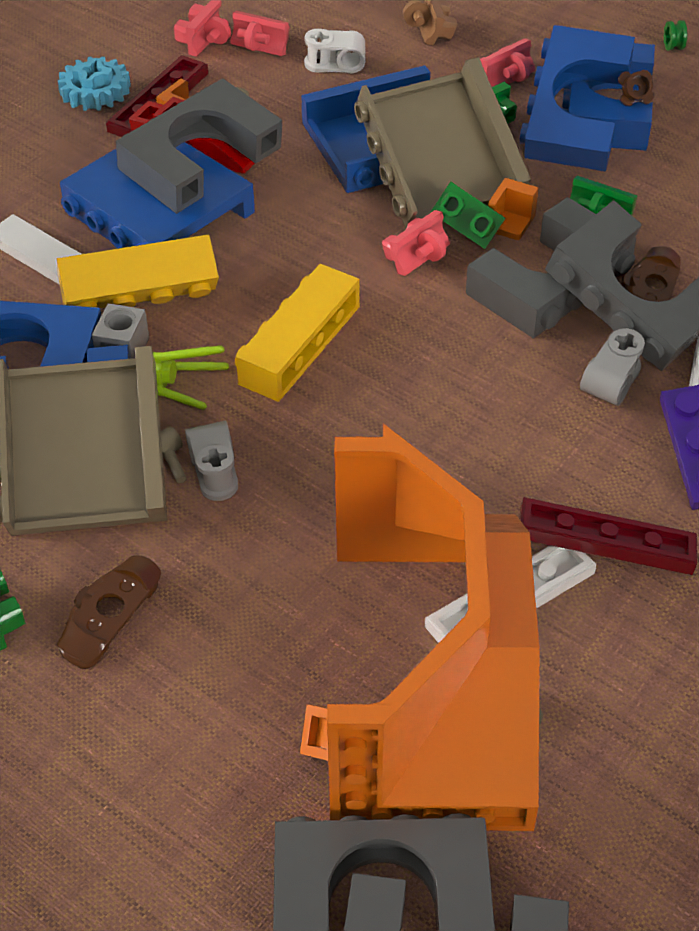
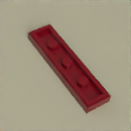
M183 55L178 57L106 122L107 132L119 137L132 132L128 118L146 102L152 101L157 103L156 96L179 79H184L188 82V90L190 92L209 74L208 64Z
M523 497L519 519L530 532V541L689 575H693L696 569L697 533Z

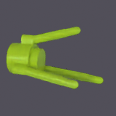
M219 345L168 352H153L156 363L158 396H164L201 410L206 409L207 405L205 402L165 387L167 384L175 382L177 371L228 370L229 364L226 362H175L178 359L221 354L225 351V348Z

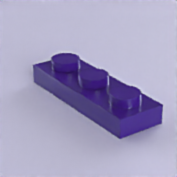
M699 385L661 391L660 403L692 510L699 509Z

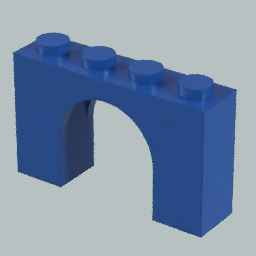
M558 25L553 26L551 38H545L542 46L541 59H545L544 65L537 66L534 86L538 87L536 95L530 94L528 100L527 115H531L529 123H523L521 127L519 143L525 144L524 158L606 172L613 144L615 123L573 116L561 109L554 97L566 85L581 80L620 85L618 82L620 74L630 70L635 37Z
M634 43L633 57L629 70L630 74L641 70H648L652 75L655 45ZM581 80L572 82L564 87L562 109L565 112L576 117L615 123L612 148L647 151L652 125L653 102L649 104L636 102L631 106H625L621 103L620 99L608 98L595 92L601 89H622V85ZM634 85L633 89L639 90V87Z
M0 301V345L16 341H28L46 347L41 366L86 363L87 348H94L92 333L102 316L101 309L96 307Z

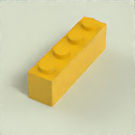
M209 234L57 258V274L63 303L69 306L96 307L101 309L106 308L107 304L110 303L134 307L138 302L150 300L153 304L167 303L172 301L174 296L189 294L191 298H198L210 294L211 290H215L219 279Z
M321 263L309 276L306 275L295 292L281 302L276 313L268 321H264L261 324L257 334L248 344L241 346L235 357L238 385L279 402L359 309L360 279Z

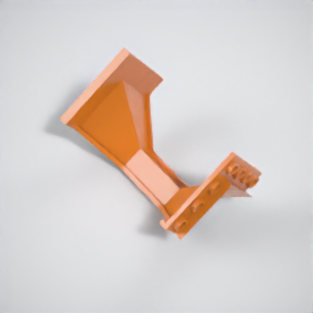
M384 423L383 437H335L337 561L466 562L468 611L456 626L382 701L373 704H327L330 820H340L343 817L352 815L362 816L368 820L392 819L403 814L414 815L420 819L444 818L450 814L462 813L469 815L471 818L485 817L486 831H534L539 808L540 646L530 532L516 514H484V501Z

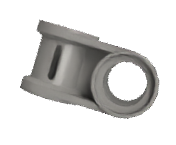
M628 328L618 329L610 334L599 353L586 367L581 379L580 390L619 406L641 369V363L638 358L642 354L645 345L642 335Z
M227 421L185 429L191 462L195 466L203 496L213 501H223L231 498L238 490V478L234 467V452Z

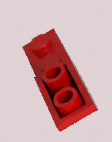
M172 97L164 105L152 101L146 102L128 118L131 130L137 129L184 100ZM195 138L185 141L234 172L245 174L255 164L234 147L218 139Z

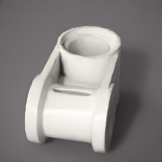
M319 28L309 30L305 34L308 55L304 59V65L309 71L316 73L343 72L352 74L361 71L364 67L365 39L359 32Z

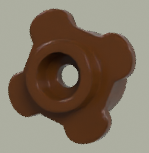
M641 70L633 74L625 71L620 74L618 82L622 85L620 101L623 105L631 106L636 102H642L643 104L652 102L654 98L652 92L653 81L652 75L648 70ZM634 85H637L639 87L638 91H635L633 89Z

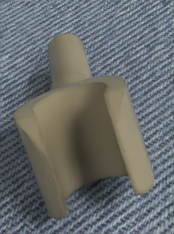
M169 426L161 431L163 458L168 462L177 483H183L187 478L175 451L183 447V443L178 432Z

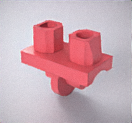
M211 0L206 6L194 4L189 10V21L180 19L174 25L175 41L188 44L189 55L197 57L209 43L222 45L231 37L228 20L222 19L219 16V8L222 6L221 0Z
M235 11L233 12V33L230 44L245 47L247 50H257L283 56L286 54L290 26L288 22Z
M522 39L480 59L491 87L503 82L507 84L514 81L522 82L529 77L530 73L535 71V65L530 56V39Z
M434 210L422 219L416 217L408 223L406 230L398 236L390 235L382 241L385 257L387 260L395 262L398 274L406 276L427 260L437 262L446 255V247L450 245V241L443 229V212Z

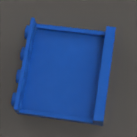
M425 65L301 95L302 124L346 193L383 184L379 172L380 163L376 154H372L367 144L368 133L364 123H359L355 114L354 105L358 100L361 87L367 85L370 94H375L430 80V71Z
M186 142L178 145L176 149L204 169V197L177 214L118 169L116 149L60 181L63 197L61 204L66 213L82 221L94 233L98 232L111 241L118 249L187 238L229 210L245 219L255 213L253 184Z

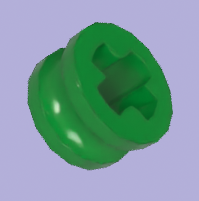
M679 20L677 24H674L673 21H667L664 27V45L666 50L671 51L674 47L684 50L688 36L686 22Z

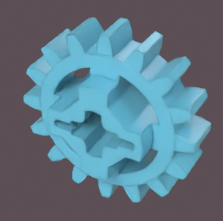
M103 56L101 58L88 57L87 62L75 60V66L66 65V72H59L60 80H57L60 96H62L64 103L70 102L72 108L82 105L83 111H87L89 108L100 111L102 105L112 108L114 107V101L123 102V95L130 94L129 71H126L124 64L118 65L116 59L106 62Z

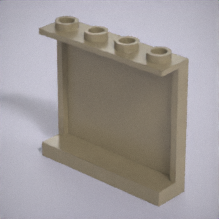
M479 57L466 60L462 71L459 73L375 94H370L367 85L361 87L358 100L354 105L355 114L359 123H364L368 133L367 144L372 154H376L378 158L381 180L384 185L389 186L393 196L392 206L397 217L402 218L405 228L416 217L422 219L430 214L450 181L487 206L504 178L525 184L530 183L529 173Z
M152 346L135 347V358L19 369H8L4 360L0 359V481L2 496H0V522H3L11 536L168 521L156 363Z

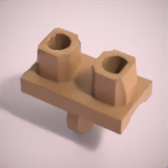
M411 0L403 9L405 22L412 27L419 26L424 42L427 45L434 46L437 37L451 40L457 28L456 19L449 17L451 8L449 1Z

